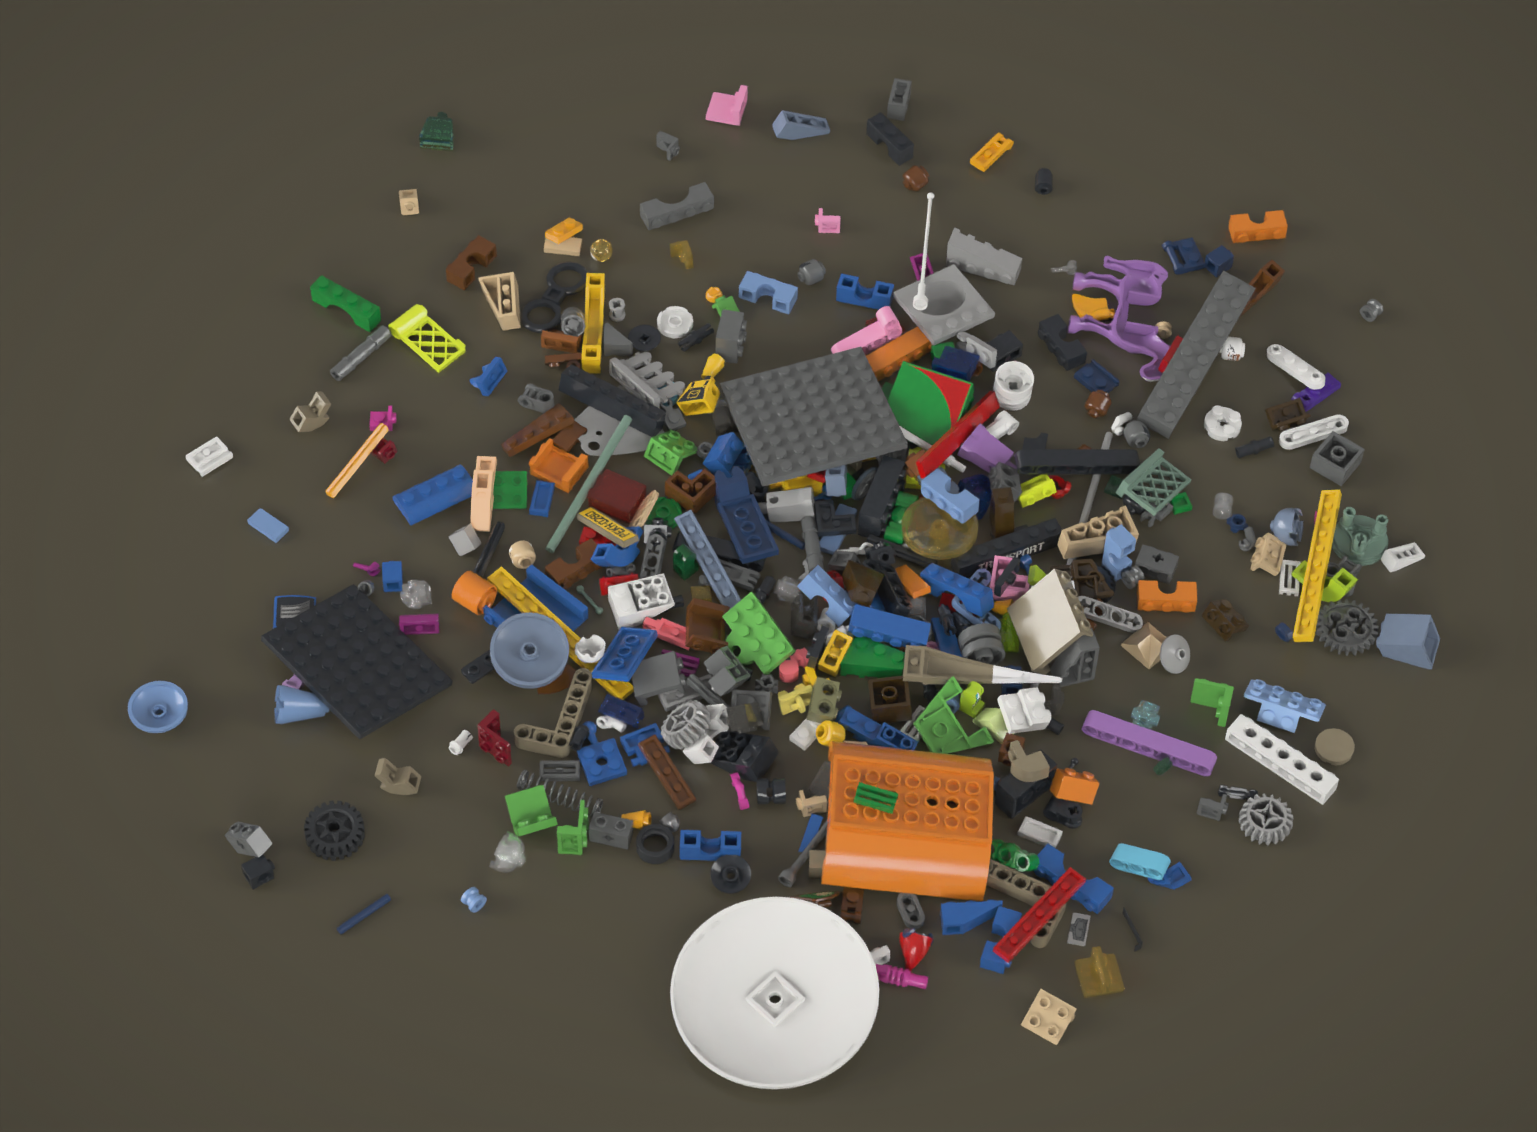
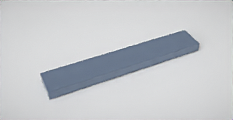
M689 510L675 517L676 524L690 549L696 554V560L721 605L729 606L731 609L741 601V598L692 510Z

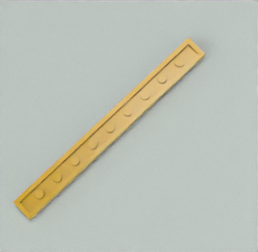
M1340 490L1321 491L1294 627V642L1314 641L1342 494Z
M502 566L487 577V581L497 587V591L521 613L542 614L558 623L568 639L569 657L581 668L593 671L599 661L585 663L580 661L575 654V644L581 638ZM594 678L620 703L634 692V687L629 682Z

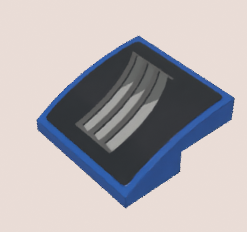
M302 595L275 596L273 629L315 606L316 597Z

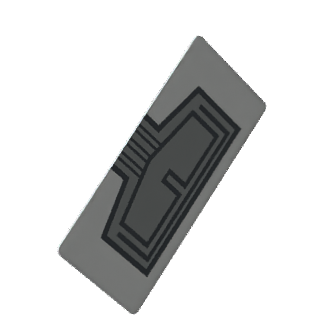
M1073 913L1067 943L1085 946L1090 915Z

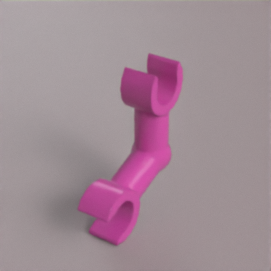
M739 773L730 774L732 778L731 784L737 790L740 810L748 809L749 803Z

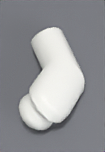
M1127 412L1117 416L1111 427L1112 432L1117 436L1122 435L1124 431L1122 425L1132 420V414Z
M613 715L600 716L596 720V724L602 729L615 728L622 733L627 727L624 722Z

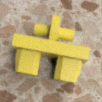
M801 683L796 685L794 691L790 693L785 690L779 692L777 695L782 715L795 710L804 713L806 711L805 706L810 704L812 686H805Z

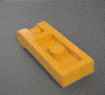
M998 132L970 159V164L985 172L1004 152L1012 148L1014 141L1004 138V135Z

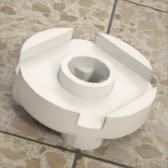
M1214 406L1205 416L1204 428H1206L1211 438L1218 441H1228V438H1235L1240 433L1242 425L1241 415L1230 408ZM1220 422H1225L1226 424H1224V426H1221Z

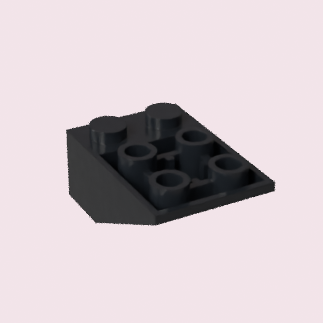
M727 730L726 732H721L715 741L719 748L710 764L731 774L738 772L741 779L757 782V779L764 777L779 752L770 737Z

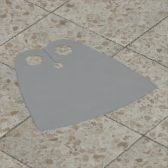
M621 385L618 386V388H620V389H622V390H624V391L630 393V392H629L626 388H624L623 386H621ZM591 406L587 407L574 419L581 426L587 428V433L578 438L581 442V448L588 455L600 456L620 421ZM629 426L612 455L644 451L647 449L651 437ZM662 429L657 435L662 434V433H665V432H664L663 429ZM601 431L603 434L598 436L596 432ZM590 442H597L600 448L598 450H591L588 444Z

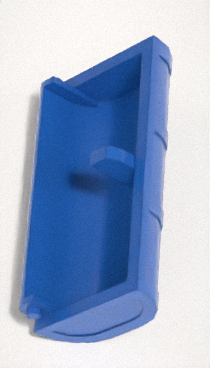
M459 464L448 471L394 495L393 501L408 523L413 525L472 497L473 479L466 469Z

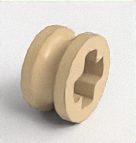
M1162 321L1155 325L1158 327V337L1165 339L1171 336L1172 326L1169 322Z

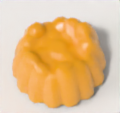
M710 287L706 292L705 298L710 303H716L715 300L723 296L719 288Z

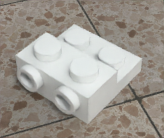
M1038 687L1020 689L1018 693L1000 695L997 699L1009 734L1043 730L1051 720V713L1044 706L1045 696L1042 692H1039Z

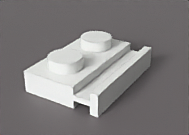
M217 436L186 455V460L202 477L233 458L232 452L228 450Z

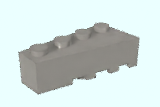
M954 227L947 247V267L954 264L961 271L1015 286L1021 271V257L1003 249L996 250L992 244L986 241L983 244L974 240L975 236L970 234L968 236L959 233V229Z

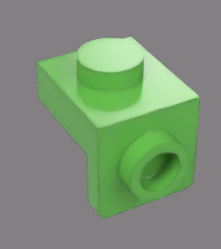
M725 295L721 296L712 305L713 309H717L720 317L722 309L740 312L732 296L727 298Z

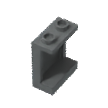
M674 651L644 659L632 676L635 697L640 706L648 704L647 697L675 689L685 693L684 685H687L686 677L681 671L684 668L681 657H677Z

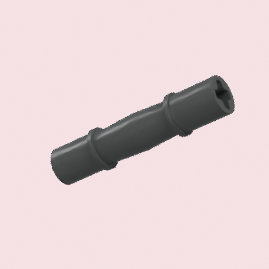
M382 325L371 335L367 336L363 343L357 346L347 357H343L330 370L332 377L337 381H341L351 371H354L358 364L365 360L375 349L378 350L392 336L390 330Z
M806 516L801 520L807 554L806 562L810 573L817 565L823 570L824 566L816 519L812 516Z

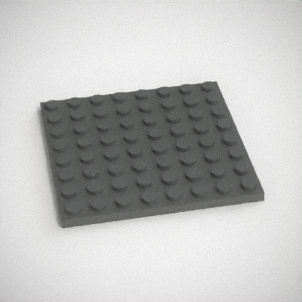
M862 347L720 383V389L762 486L908 448L902 430Z

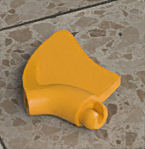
M1079 294L1072 295L1073 307L1079 317L1091 315L1098 321L1114 318L1115 310L1108 309L1106 298H1089Z

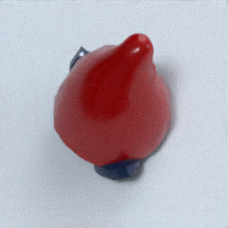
M906 928L903 932H900L899 943L904 955L905 970L909 969V971H912L926 956L934 941L932 933L928 935L925 933L920 934L915 932V928Z

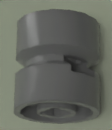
M569 307L561 315V327L565 335L578 337L585 330L584 313L577 307Z

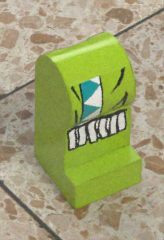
M971 681L960 697L959 710L972 718H975L985 707V702L981 700L984 689L979 683Z

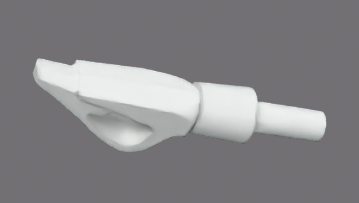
M865 542L861 547H849V549L837 551L855 552L856 555L865 554V547L873 545Z

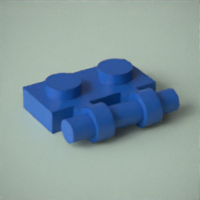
M656 723L620 737V742L628 757L634 754L637 756L631 759L633 767L647 764L646 758L638 747L639 742L655 734L659 741L664 743L663 736ZM668 745L664 746L666 752L670 753Z

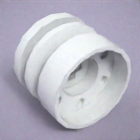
M1010 361L999 366L995 375L993 391L996 393L1000 407L1015 411L1024 408L1029 403L1034 375L1026 364Z

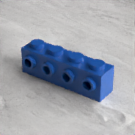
M855 604L851 613L848 633H852L856 637H868L875 642H887L895 647H906V645L926 646L931 623Z

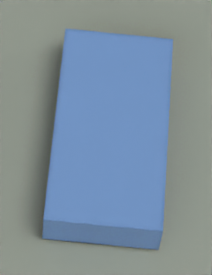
M261 508L247 520L249 525L275 543L289 532L288 526Z

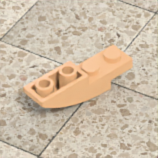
M477 456L471 498V525L475 531L490 532L494 503L493 490L497 465L496 457Z

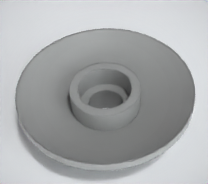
M1180 635L1168 636L1160 648V660L1168 672L1173 674L1181 673L1186 669L1190 661L1189 645Z

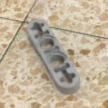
M1086 596L1078 597L1079 602H1082L1081 604L1084 606L1086 618L1132 633L1139 630L1143 625L1142 618L1136 613ZM1096 606L1102 609V616H1098L1095 613L1094 609ZM1113 612L1119 615V622L1112 619Z

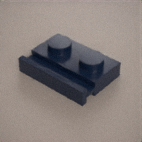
M1094 359L1090 364H1086L1074 374V378L1091 392L1099 389L1110 393L1114 387L1119 386L1120 382Z

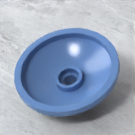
M153 681L142 685L132 694L128 702V714L132 723L140 730L149 733H163L172 730L184 720L188 711V701L184 691L179 686L167 681Z

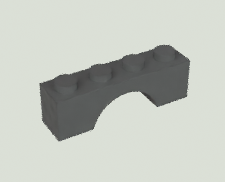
M706 182L689 187L688 196L679 203L667 204L659 201L657 198L640 203V216L648 230L659 228L663 225L714 209V196Z

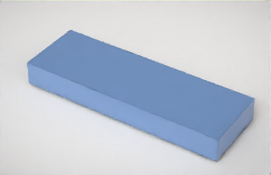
M839 504L835 515L855 514L856 516L857 509L843 504ZM846 535L823 536L819 542L820 550L833 555L835 550L839 549Z

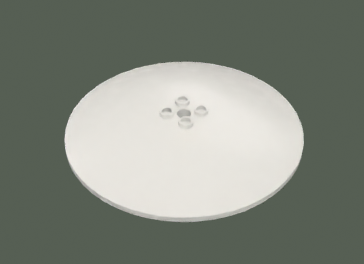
M763 897L747 900L723 909L704 922L691 935L681 950L674 966L670 989L671 1007L677 1029L690 1051L709 1069L726 1079L745 1086L762 1089H785L803 1086L822 1079L838 1070L856 1054L867 1039L876 1018L879 1004V981L874 960L865 942L838 915L817 904L800 899ZM774 995L781 998L778 1003H772L769 999Z

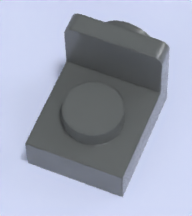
M659 131L656 135L657 147L667 151V160L671 161L674 156L678 155L680 150L678 138Z
M835 550L828 566L830 570L844 571L848 560L861 564L855 552Z
M1223 794L1220 803L1215 802L1213 799L1201 797L1197 814L1220 821L1221 815H1226L1229 803H1226L1227 795Z

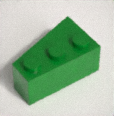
M855 636L841 662L840 676H846V674L858 675L859 678H865V676L877 678L903 676L905 652L880 642H875L864 636Z

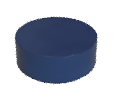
M1281 622L1275 627V632L1281 640L1288 642L1293 638V632L1286 624Z

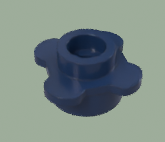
M1234 514L1232 517L1227 518L1226 523L1230 525L1231 532L1233 533L1248 527L1245 517L1241 514Z

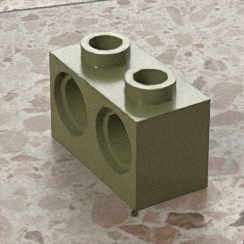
M820 677L816 678L806 720L822 723L825 720L832 721V719H836L838 708L835 707L836 701H840L842 690H839L840 682ZM823 691H829L831 695H826ZM819 708L826 709L827 713L821 712Z

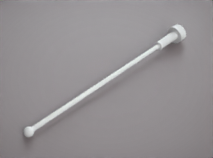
M933 193L927 194L929 200L921 283L918 285V295L913 299V307L917 310H924L928 306V298L925 296L926 285L924 284L931 206L932 199L934 198Z

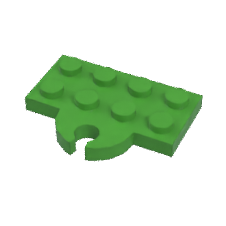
M750 592L722 616L732 630L726 639L728 647L732 652L740 647L741 652L737 659L743 666L755 662L763 674L768 675L796 652L795 648L753 592Z

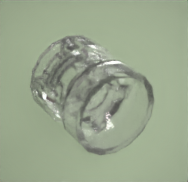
M1219 493L1215 496L1213 515L1216 518L1227 519L1231 517V506L1234 499L1230 494Z

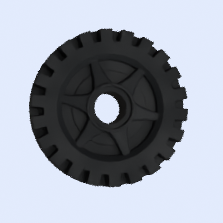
M334 800L329 801V805L323 802L321 803V808L317 805L314 807V812L310 811L309 817H306L304 833L307 845L312 853L315 852L319 858L322 855L325 860L331 857V861H336V857L343 860L344 855L350 857L352 856V851L354 853L358 851V847L362 846V840L365 838V827L359 810L357 811L356 807H350V803L347 802L343 805L342 801L337 800V804H334Z

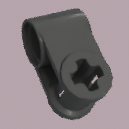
M527 384L525 392L518 398L521 406L543 414L555 406L552 391L533 384Z

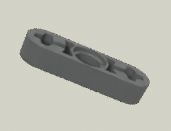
M653 534L647 540L639 579L658 575L661 572L666 541L659 534ZM658 539L661 544L657 545L655 550L653 542H656ZM656 557L657 564L654 567H649V559Z

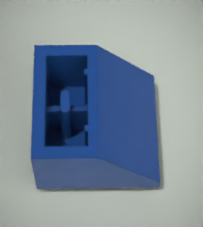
M734 432L718 436L703 462L705 467L714 476L716 471L720 470L727 478L732 477L733 466L741 468L746 475L753 465L745 444Z

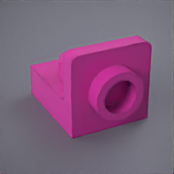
M388 406V412H370V431H374L380 423L385 424L389 431L393 430V424H396L397 416L396 412H393L392 406Z

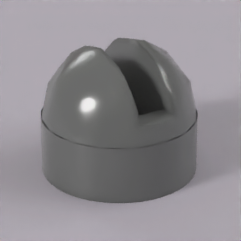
M364 580L358 585V590H361L366 596L371 595L375 588L373 582L369 580Z

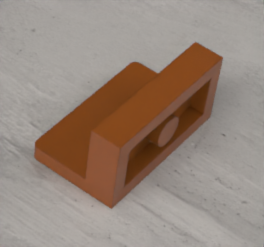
M554 329L542 331L541 346L543 348L578 353L582 335L578 337L565 335L563 331Z

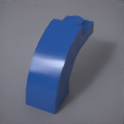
M639 526L626 527L637 534L640 540L643 530ZM639 541L625 548L618 544L616 546L613 544H598L590 560L602 567L626 566L633 562L640 553V550L636 547Z

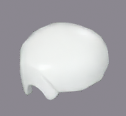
M594 634L589 639L582 637L575 644V654L582 662L595 663L603 657L606 642L603 638Z

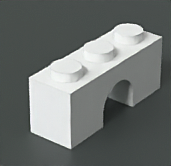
M724 704L706 706L711 715V722L708 724L709 728L704 731V735L700 736V740L697 739L694 744L684 748L683 753L694 764L710 763L713 760L719 746L712 739L720 732H726L731 725L735 715Z

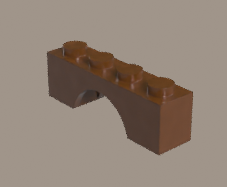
M1272 259L1260 269L1249 283V285L1256 289L1241 316L1281 280L1285 270Z

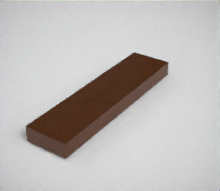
M654 734L639 742V749L678 810L694 803L696 797L657 736Z

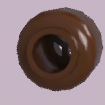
M914 165L903 174V185L906 189H912L917 192L928 184L929 173L923 166Z
M1099 389L1092 391L1084 405L1088 411L1087 414L1093 418H1098V416L1104 417L1112 404L1109 398L1110 395Z

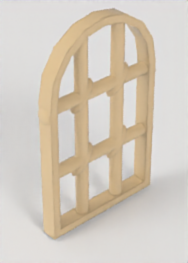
M656 490L649 493L642 501L629 527H642L658 499L659 493Z

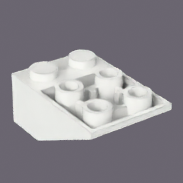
M664 573L608 587V601L619 630L621 627L638 626L644 622L646 617L653 618L675 606Z

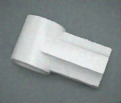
M1004 410L996 416L994 422L987 426L986 429L998 440L1005 434L1010 435L1015 432L1019 422Z

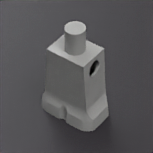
M812 487L766 493L767 502L758 503L762 514L768 513L770 522L801 521L806 516H812L816 519Z

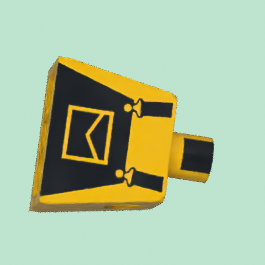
M706 376L704 380L694 381L689 384L676 402L685 416L714 411L720 396V391L715 385V379L712 376Z

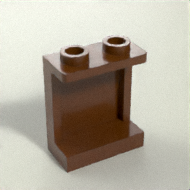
M693 598L686 607L685 647L714 654L720 648L728 646V642L725 641V620L722 616L730 610V607Z

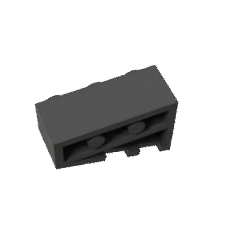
M1092 628V637L1081 636L1059 654L1051 666L1052 676L1062 678V682L1056 683L1057 688L1095 678L1100 647Z

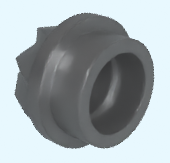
M672 812L666 814L659 821L661 825L666 826L671 832H676L680 824L678 816L673 815Z

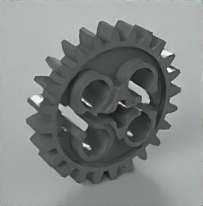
M1345 599L1344 603L1338 600L1337 604L1330 601L1329 606L1324 605L1323 610H1319L1316 635L1320 636V642L1325 641L1324 647L1331 646V652L1337 649L1340 655L1342 651H1345L1346 656H1348L1349 652H1352L1355 656L1357 650L1363 653L1364 649L1369 650L1370 646L1374 645L1375 639H1377L1379 626L1377 625L1378 620L1373 619L1374 613L1368 614L1369 607L1363 609V603L1357 606L1355 600L1352 603H1349L1348 599ZM1333 620L1337 621L1336 627L1328 635V631L1332 629ZM1362 624L1360 634H1357L1358 626Z

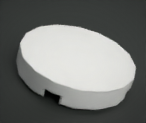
M670 306L665 311L659 313L657 317L658 330L669 338L684 337L693 328V316L683 307Z

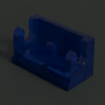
M609 694L606 695L599 709L601 715L610 716L633 726L635 729L639 727V720L643 721L645 717L643 708Z

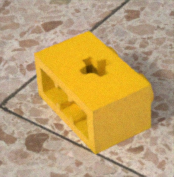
M835 630L818 663V669L836 677L853 638Z

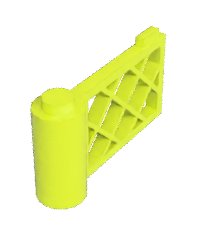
M415 304L390 323L388 329L396 339H401L439 373L466 352V345L459 339L455 340L427 316L428 312L423 305ZM428 323L433 327V331H422V327ZM419 335V341H411L408 337ZM421 335L432 336V342L421 341ZM434 336H443L445 342H434ZM421 346H432V353L423 352ZM434 347H445V353H434ZM447 347H455L458 351L456 353H447ZM434 357L445 358V361L438 365L434 362Z

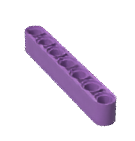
M1089 711L1082 726V731L1088 736L1201 776H1210L1217 760L1216 754L1210 750L1099 711Z

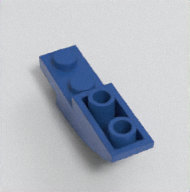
M849 706L846 707L838 722L843 725L844 729L854 734L852 738L860 742L866 741L868 745L914 750L918 744L917 740L884 722L880 725Z

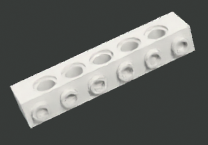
M1240 714L1227 729L1226 741L1323 805L1336 790L1339 779L1332 772L1326 771L1317 762L1311 761L1299 750L1293 749L1284 740L1278 739L1267 729L1254 723L1251 718Z

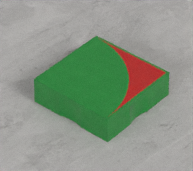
M903 361L888 398V403L899 426L933 446L966 414L974 392V386L971 382Z

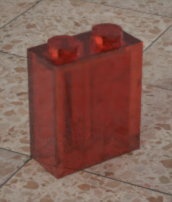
M606 469L602 475L598 476L596 485L587 494L589 507H593L606 515L629 524L640 504L647 496L646 485Z

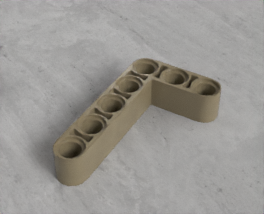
M580 668L574 673L555 731L527 724H519L514 729V742L517 748L557 758H565L569 755L571 751L569 743L575 734V728L580 725L592 689V674L589 669Z
M990 859L986 885L1033 906L1051 888L1050 885ZM1066 903L1051 918L1053 920H1049L1037 933L1044 936L1035 935L1030 940L1033 946L1043 948L1048 944L1065 912Z

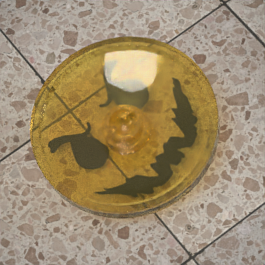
M922 498L911 504L905 511L902 518L901 532L906 544L917 554L930 559L945 560L966 553L974 545L978 535V520L976 515H973L962 524L958 520L953 519L945 510L940 509L930 499Z

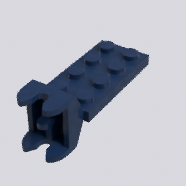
M733 466L731 478H727L720 470L716 471L715 505L742 564L779 555L777 544L755 496L749 493L748 480L743 470Z

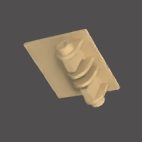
M1040 989L1021 1026L1058 1045L1067 1026L1074 1020V1014L1077 1009Z

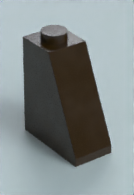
M1011 487L992 489L989 518L994 539L1014 532V499Z
M848 560L842 578L852 602L870 608L884 574Z

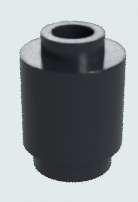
M1041 168L1035 174V191L1046 195L1052 192L1053 174L1049 169Z

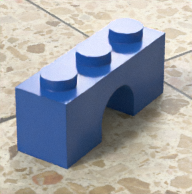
M841 274L837 285L836 301L878 310L885 306L891 307L894 284L876 281L874 288H865L859 284V277Z
M701 830L680 831V860L716 861L724 855H738L741 857V832L721 831L720 837L708 839L701 835Z
M998 906L991 933L1003 938L1022 918V913ZM987 940L981 956L980 967L1004 974L1005 968H1010L1012 960L1007 963L994 953L993 947L998 942Z

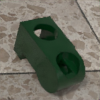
M685 544L679 546L673 555V571L684 581L699 571V566L694 562L696 554Z

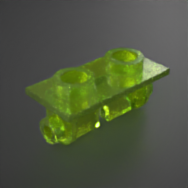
M1007 612L1002 619H998L1001 623V642L1005 652H1019L1018 635Z

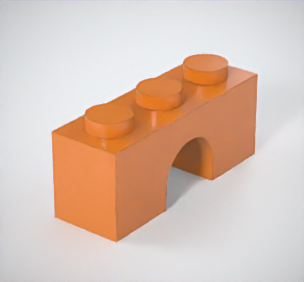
M1283 210L1265 212L1264 222L1260 224L1252 222L1248 214L1230 215L1228 227L1232 242L1244 243L1285 238L1288 226Z
M1138 581L1137 610L1195 612L1197 605L1196 582L1177 581L1175 592L1166 594L1159 590L1158 581Z

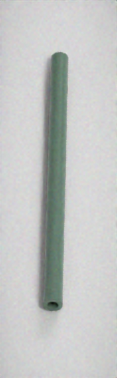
M624 415L547 544L545 549L548 552L554 553L632 422L630 416Z

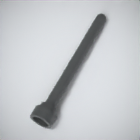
M827 821L791 868L783 870L778 876L779 881L784 886L791 887L796 881V873L809 858L810 850H815L825 837Z

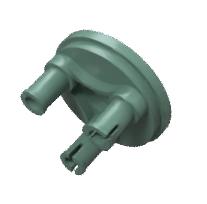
M1346 507V510L1344 509L1343 517L1340 518L1335 527L1332 543L1334 552L1341 559L1346 555L1350 561L1362 566L1381 560L1384 551L1388 548V536L1386 534L1388 517L1380 514L1374 520L1367 516L1355 515L1356 511L1354 508Z

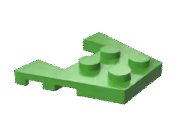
M954 676L945 683L913 723L930 752L949 754L994 742L986 727L981 728L968 737L946 702L963 691Z

